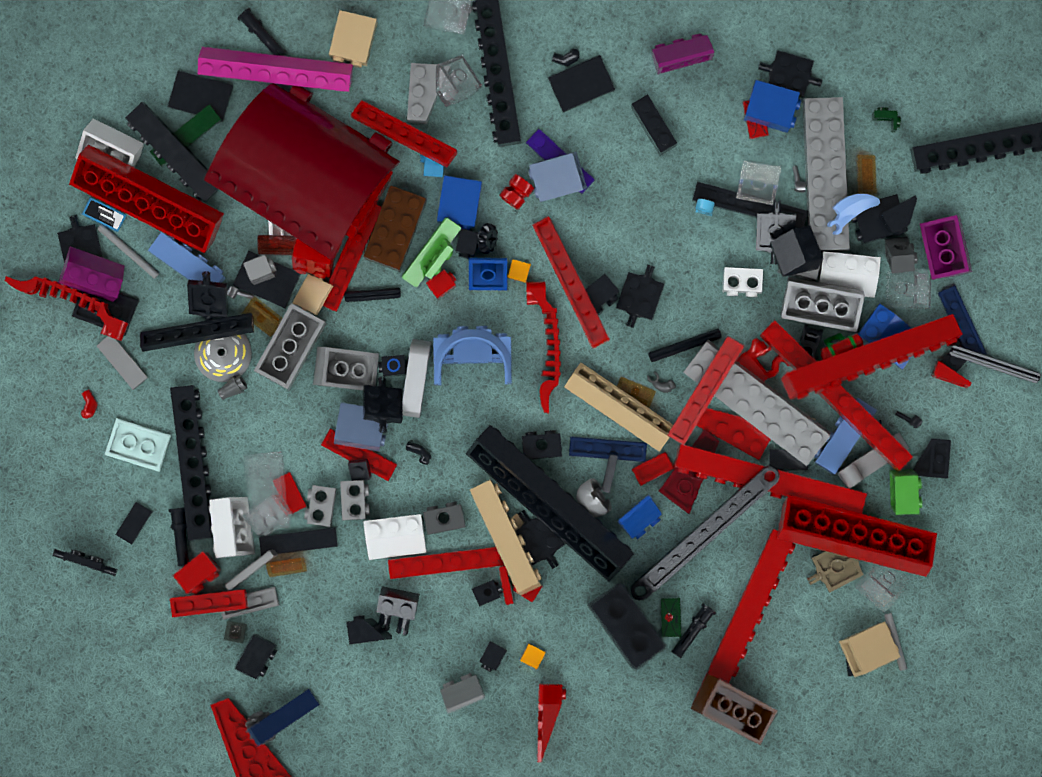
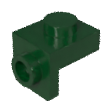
M879 107L877 110H874L872 121H891V132L895 133L901 125V117L897 116L898 111H889L887 107Z

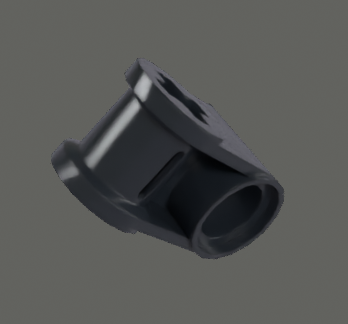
M805 324L800 337V345L803 348L809 349L811 356L814 358L822 338L823 329L816 330Z

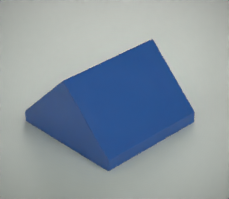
M469 258V290L507 291V258Z

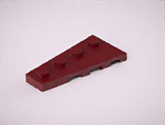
M703 430L691 447L715 453L720 441L706 430ZM675 468L658 492L687 514H690L704 479L696 477V473L690 471L689 474L677 472L678 468Z

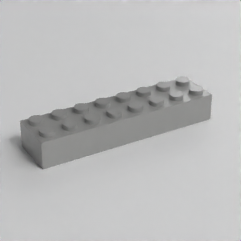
M843 97L805 98L802 103L808 226L811 225L821 253L847 252L850 249L849 224L847 223L843 227L842 232L837 235H833V232L836 230L835 224L832 227L827 226V223L835 220L837 216L833 206L841 199L847 197Z
M707 340L683 373L699 383L720 348L710 340ZM735 361L714 395L806 466L831 435L830 431L737 361Z

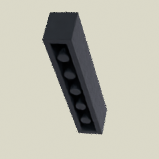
M141 102L125 117L129 128L134 132L137 130L142 135L140 139L147 146L150 144L155 149L153 153L160 160L163 158L168 163L166 166L172 173L177 172L181 177L179 180L186 187L190 186L194 190L193 195L199 201L207 202L219 191V189L204 180L208 172L205 165L145 102Z

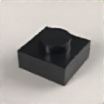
M948 352L941 362L957 372L967 360L952 356Z
M368 459L349 461L348 467L351 481L371 479L372 475Z

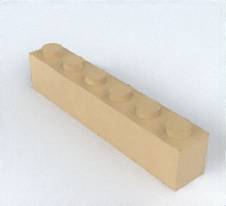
M583 363L578 365L564 386L571 393L659 452L670 438L667 434L673 424Z
M489 480L470 489L517 593L521 596L540 587L541 583L539 580L542 577L538 569L534 570L531 564L534 560L530 552L526 553L523 547L526 543L522 535H518L515 530L518 526L514 518H510L507 513L510 509L506 501H502L499 496L502 492L498 484H494Z

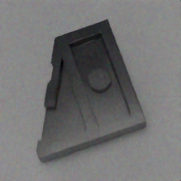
M931 439L913 469L915 473L921 477L948 479L951 440Z

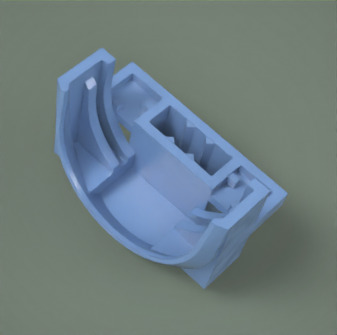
M458 326L457 330H453V335L450 337L449 334H438V338H433L435 386H441L442 364L504 363L505 384H512L511 337H507L506 333H497L494 336L492 335V330L488 329V326H476V329L470 330L468 326ZM492 348L496 350V354H492ZM453 349V355H450L449 351Z

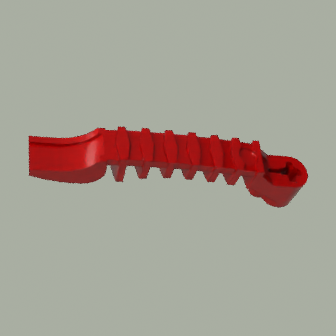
M7 276L5 277V282L10 286L29 295H34L40 290L39 296L46 298L51 286L49 294L51 297L57 298L60 289L62 290L60 294L61 299L67 300L70 293L69 302L76 304L78 297H80L79 306L82 308H86L88 302H90L88 311L92 313L98 311L97 316L104 322L101 334L122 341L129 323L113 318L108 309V304L99 302L100 300L94 297L91 298L88 294H82L77 289H71V287L61 285L56 281L52 282L48 278L42 279L35 276L27 281H19Z
M526 282L527 305H539L542 309V314H547V318H544V324H552L553 327L545 328V335H553L554 339H546V345H554V350L547 349V356H554L555 361L545 360V366L555 367V371L542 370L541 376L554 377V380L544 381L540 386L541 406L543 412L549 414V396L553 389L558 386L561 376L559 367H561V361H559L561 350H559L560 339H558L557 308H553L546 300V282Z

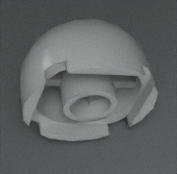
M591 478L579 486L576 498L577 502L586 507L593 517H600L611 511L612 506L609 499L605 501L600 483L596 479Z

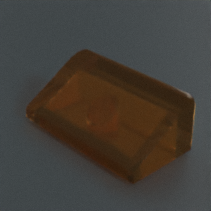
M857 155V194H877L875 156Z
M256 297L250 300L242 314L252 313L254 325L270 337L274 335L283 319Z
M623 377L620 378L617 385L618 388L650 408L656 391Z
M304 557L266 564L269 577L307 572L306 559Z

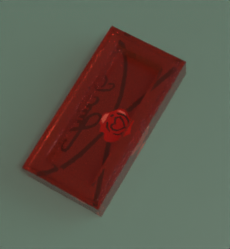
M258 235V254L292 255L296 237Z

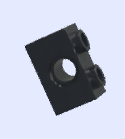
M556 430L544 431V435H537V432H526L525 436H522L523 453L530 460L562 457L560 433H556ZM545 440L547 448L539 450L536 447L537 441Z

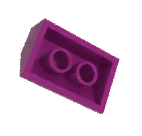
M702 33L691 36L689 40L684 41V38L674 40L673 44L667 46L665 43L654 46L655 49H652L651 52L657 74L712 60L715 53L708 35L702 36Z
M954 215L920 223L932 280L972 273L960 216Z
M69 247L58 283L113 302L117 299L123 282L125 265Z

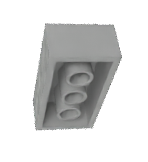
M788 277L780 312L781 318L857 332L865 294L863 290Z
M291 303L254 371L290 391L321 335L326 322Z

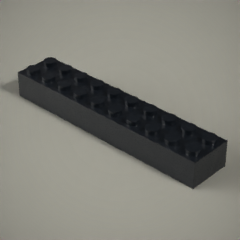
M489 425L466 452L468 457L534 516L548 526L553 533L608 582L635 554L627 544L622 543L617 538L614 532L609 531L599 519L594 518L586 507L576 502L570 493L565 492L555 480L548 477L541 467L536 466L526 454L520 452L515 444L507 440L497 428Z

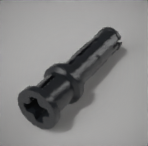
M250 7L238 16V21H242L247 26L248 32L254 33L273 55L281 56L286 53L262 26V21L258 20L251 13Z
M185 508L168 509L172 520L170 528L174 530L177 566H185L189 563L185 531L187 528L184 515Z
M704 603L701 604L702 608L697 615L691 618L692 623L682 635L673 650H671L679 658H682L701 629H706V624L710 618L716 615V612Z

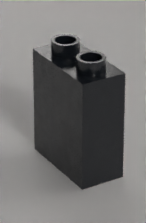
M621 582L587 604L633 670L638 669L667 648Z

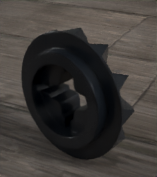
M486 223L481 227L477 237L478 248L484 254L493 252L494 246L497 245L498 231L496 226L490 223Z

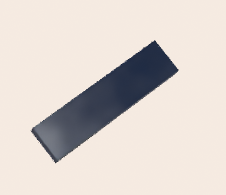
M954 285L938 292L937 294L947 316L954 315L963 334L958 338L961 346L987 355L956 286Z
M570 437L569 456L608 459L609 453L614 451L618 452L617 460L646 462L647 443Z
M308 689L248 729V732L256 744L260 746L319 706V703Z

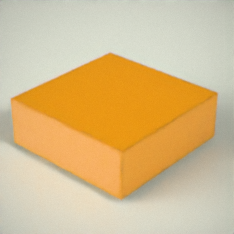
M512 259L507 278L526 283L531 264Z
M528 644L520 661L538 669L546 652Z

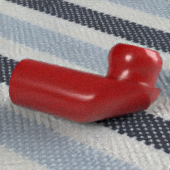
M90 389L82 393L86 402L84 409L81 411V416L84 419L93 417L98 406Z

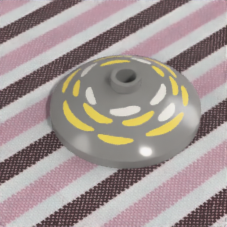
M244 334L196 342L194 349V358L198 369L204 376L217 382H228L234 376H241L247 370L252 356L251 345ZM220 349L225 350V354L223 356H219L218 351Z

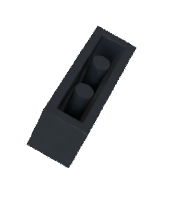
M648 94L631 104L632 111L659 156L677 146L675 138Z

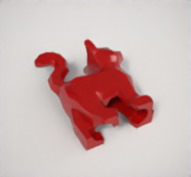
M758 338L753 339L750 349L736 359L737 362L762 381L775 377L779 373L781 362L789 366L778 355L772 361V369L765 370L757 358L766 355L772 348L767 347Z

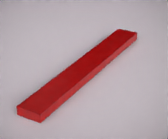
M548 216L533 224L532 226L591 347L595 348L609 341L610 338L550 217Z

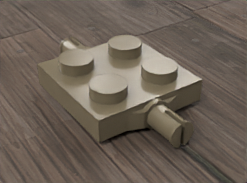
M824 551L811 558L816 567V574L808 577L807 580L810 581V585L821 580L830 593L864 574L859 566L858 559Z

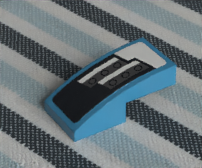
M91 197L82 212V215L116 232L119 231L126 217L125 214Z

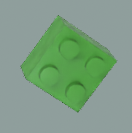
M902 469L898 472L896 470H889L890 502L893 512L896 515L919 514V508H922V497H919V489L922 488L921 477H918V474L913 469Z

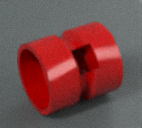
M514 174L509 181L510 186L505 187L499 196L513 208L519 210L525 202L524 198L531 195L534 187L519 175Z

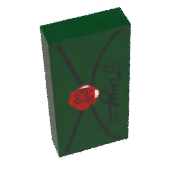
M661 598L662 637H681L680 598Z

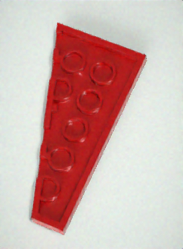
M230 698L210 705L236 777H291L266 744L258 746L253 738L250 739L251 735L246 733L247 727L245 724L247 720Z

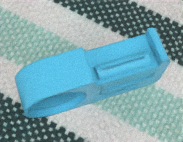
M698 199L695 210L697 213L712 216L715 203L705 199Z

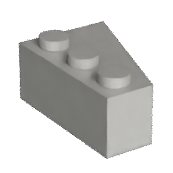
M411 63L408 123H428L450 70L449 65Z

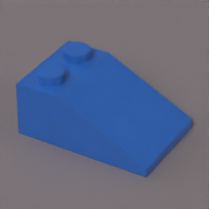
M879 304L862 326L858 335L862 337L865 344H869L912 328L896 314ZM909 360L898 364V362L894 364L903 370Z
M648 495L617 522L631 539L636 537L638 540L646 533L644 529L647 526L651 525L653 527L661 520L659 516L662 513Z

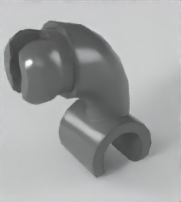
M653 372L656 375L655 381L650 380L647 375V380L663 393L671 392L672 389L676 388L672 380L663 383L659 382L657 372Z

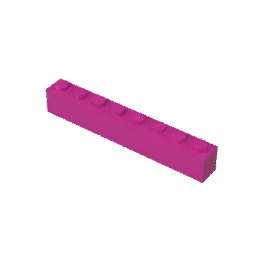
M202 47L198 56L199 75L345 92L350 91L352 83L353 65L347 63Z

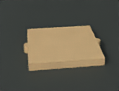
M308 274L292 303L305 311L318 315L333 286L324 282L322 278H316Z

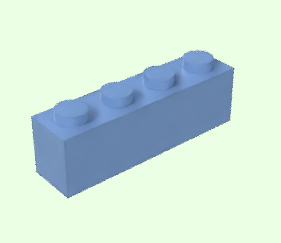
M162 232L148 250L188 280L203 281L202 272L206 271V274L207 271L210 272V281L222 283L225 279L222 275L224 271L215 265L213 268L206 264L208 260L198 254L196 257L191 253L193 249L184 243L182 246L175 242L177 239Z
M859 398L855 399L863 408H865L872 416H874V414L877 411L875 408L871 407ZM841 416L835 423L837 428L833 433L831 432L824 448H820L814 456L816 458L814 463L832 475L836 474L860 437Z

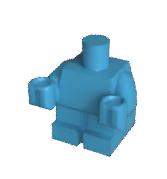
M420 155V162L425 163L424 176L443 177V165Z

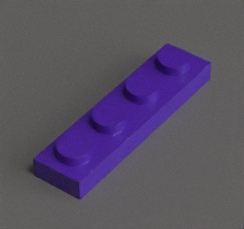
M540 129L526 142L543 160L566 154ZM582 169L585 183L588 188L595 181V179H593L584 169ZM587 188L579 192L583 194L587 190Z

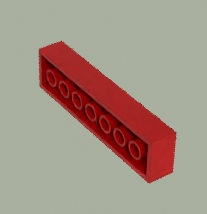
M89 144L79 154L69 185L203 253H206L213 244L225 214Z
M788 495L782 506L777 539L926 577L933 567L937 533Z

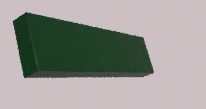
M208 105L177 129L174 134L188 147L218 124L221 118L211 105ZM153 148L150 151V153L157 160L160 166L163 167L165 164H167V162L163 158L160 160L153 153V151L155 150Z

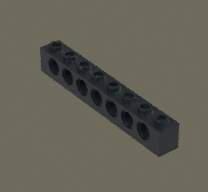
M499 0L472 1L473 13L477 12L478 20H475L476 31H480L481 38H478L479 50L483 49L484 57H480L482 68H486L487 75L483 76L485 87H489L490 94H486L488 106L492 105L493 112L489 113L491 124H495L496 131L492 132L494 143L498 142V147L521 144ZM489 10L492 12V16L484 18L482 13ZM487 29H493L495 31V35L492 37H487L485 35V31ZM492 47L498 49V53L494 56L488 54V50ZM493 66L501 68L499 74H493L490 70ZM500 84L504 87V91L497 93L493 89L494 86ZM499 103L507 105V109L503 112L498 111L496 107ZM502 122H508L510 128L502 130L499 125Z
M1042 122L912 147L910 151L914 171L926 174L932 172L931 169L939 168V171L949 169L950 165L957 164L958 167L969 165V161L976 160V163H983L988 161L987 158L995 157V160L1006 158V154L1013 153L1014 156L1025 154L1026 150L1032 149V152L1042 151V138L1040 136ZM1022 136H1028L1030 144H1024ZM1004 139L1011 141V148H1006L1003 145ZM984 144H992L993 151H987L984 148ZM967 146L974 149V155L966 153L965 149ZM948 150H953L955 152V159H951L947 156ZM928 154H935L937 162L929 161Z
M194 385L172 387L170 391L188 541L213 538L208 498L211 495V486L206 482V477L209 476L208 465H204L207 451L206 446H202L201 440L205 438L204 428L200 427L199 420L202 419V410L197 407L200 393L199 389H195ZM188 400L192 403V407L190 410L184 411L182 404ZM189 419L193 420L194 427L191 430H186L184 427L185 422ZM191 438L196 440V446L193 449L187 447V441ZM193 457H196L199 461L198 466L195 468L189 466V461ZM198 476L201 479V484L198 487H193L191 480ZM198 495L202 496V505L195 506L194 498ZM202 514L205 517V523L199 526L196 523V517Z

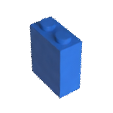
M756 80L744 120L788 133L790 127L794 128L797 117H794V112L799 110L802 99H798L800 92Z
M444 176L437 223H442L445 217H448L460 225L461 229L469 231L471 228L475 229L482 181Z

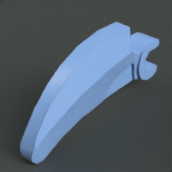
M869 194L847 196L833 206L837 216L835 220L829 221L827 226L832 227L835 224L836 230L833 232V235L840 234L848 222L861 212L878 206L880 200Z

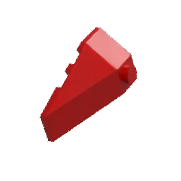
M539 684L537 762H542L562 705V700H566V688H562V684Z

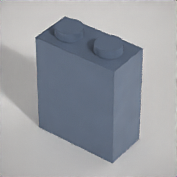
M576 151L529 165V176L531 180H534L536 186L534 187V193L540 202L587 188Z
M341 403L334 444L379 452L380 446H384L386 435H382L379 432V423L363 420V406Z

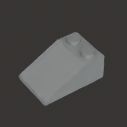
M317 347L313 385L363 390L364 385L375 386L379 354Z
M469 673L460 677L462 680L460 682L454 683L452 680L443 684L444 688L440 691L448 713L485 698L477 675L472 676Z

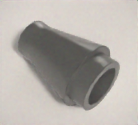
M234 376L217 391L221 399L224 400L244 393V390L247 389V384L242 376Z

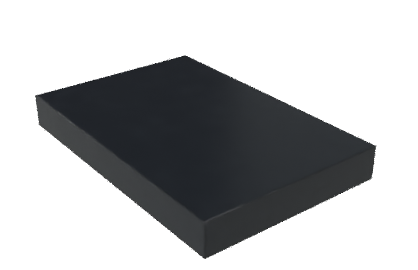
M600 55L548 77L563 113L615 91Z
M178 71L168 108L197 115L205 107L211 105L221 118L220 122H223L233 85Z
M248 250L233 286L286 309L301 274L274 262L277 270L274 272L275 277L253 285L244 263L258 258L260 255Z
M83 291L80 292L100 300L99 302L108 304V309L113 318L129 323L124 334L126 336L139 300L119 293L117 299L112 302ZM79 297L72 317L103 328L104 322L97 316L98 311H95V313L88 311L90 302H88L86 308L80 307L81 298Z

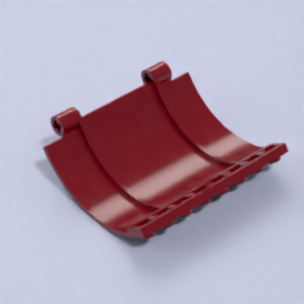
M271 83L251 101L236 120L219 147L204 180L333 260L343 243L342 241L367 199L387 174L399 165L400 161L387 154L392 146V141L377 132L369 139L312 104L310 102L313 96L311 91L302 86H293L287 92L276 84Z

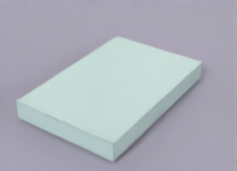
M116 418L105 455L160 472L172 435Z

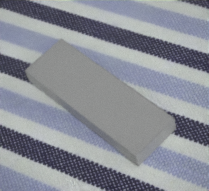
M107 336L97 345L98 349L133 390L148 378L116 339Z
M273 549L266 552L226 583V588L229 591L236 588L278 555L277 552Z
M271 587L248 593L247 609L222 611L221 613L224 620L279 606L276 589Z

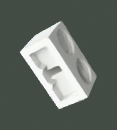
M725 267L723 270L722 292H727V296H738V293H746V297H757V294L762 293L763 269ZM731 277L736 278L738 286L731 287L728 284V279ZM750 278L755 279L757 287L750 288L747 285V280Z

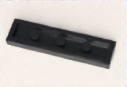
M335 527L259 537L261 556L272 549L277 554L338 547Z

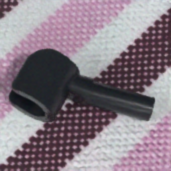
M899 411L895 414L908 422L913 428H918L923 422L917 415L911 419Z

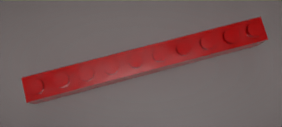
M951 314L789 371L781 380L790 400L796 397L800 400L807 397L810 392L814 391L817 394L824 391L827 386L831 385L833 388L842 384L844 380H848V382L859 378L861 374H865V376L870 375L876 371L875 369H887L892 366V363H904L912 356L918 358L928 350L935 352L941 349L942 345L946 344L947 347L954 345L963 334L954 315Z
M775 320L760 335L793 370L817 362ZM831 385L827 386L824 391L818 393L897 472L913 458L841 385L833 388Z
M680 444L673 467L678 468L677 472L689 474L690 471L696 473L698 478L707 479L709 476L715 478L714 482L726 484V481L733 483V487L741 488L765 466ZM778 470L780 475L779 481L768 491L771 493L770 497L781 499L782 496L787 497L791 495L861 514L867 493L781 470ZM767 471L764 474V478L768 481L773 480L775 477V473L772 471Z
M772 529L704 680L709 674L729 684L732 676L736 677L740 667L737 664L740 659L743 660L748 651L745 647L748 641L752 642L756 633L753 629L756 624H760L764 616L761 613L763 607H768L772 598L769 594L772 588L776 589L780 581L777 578L779 572H784L788 563L785 559L788 553L792 554L796 546L793 542L777 539L778 531Z

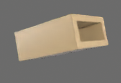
M339 10L329 51L330 58H333L332 61L343 63L344 61L351 62V65L362 68V65L367 66L377 19Z
M885 622L873 625L839 641L854 677L864 675L900 658L898 647L894 643L891 631Z

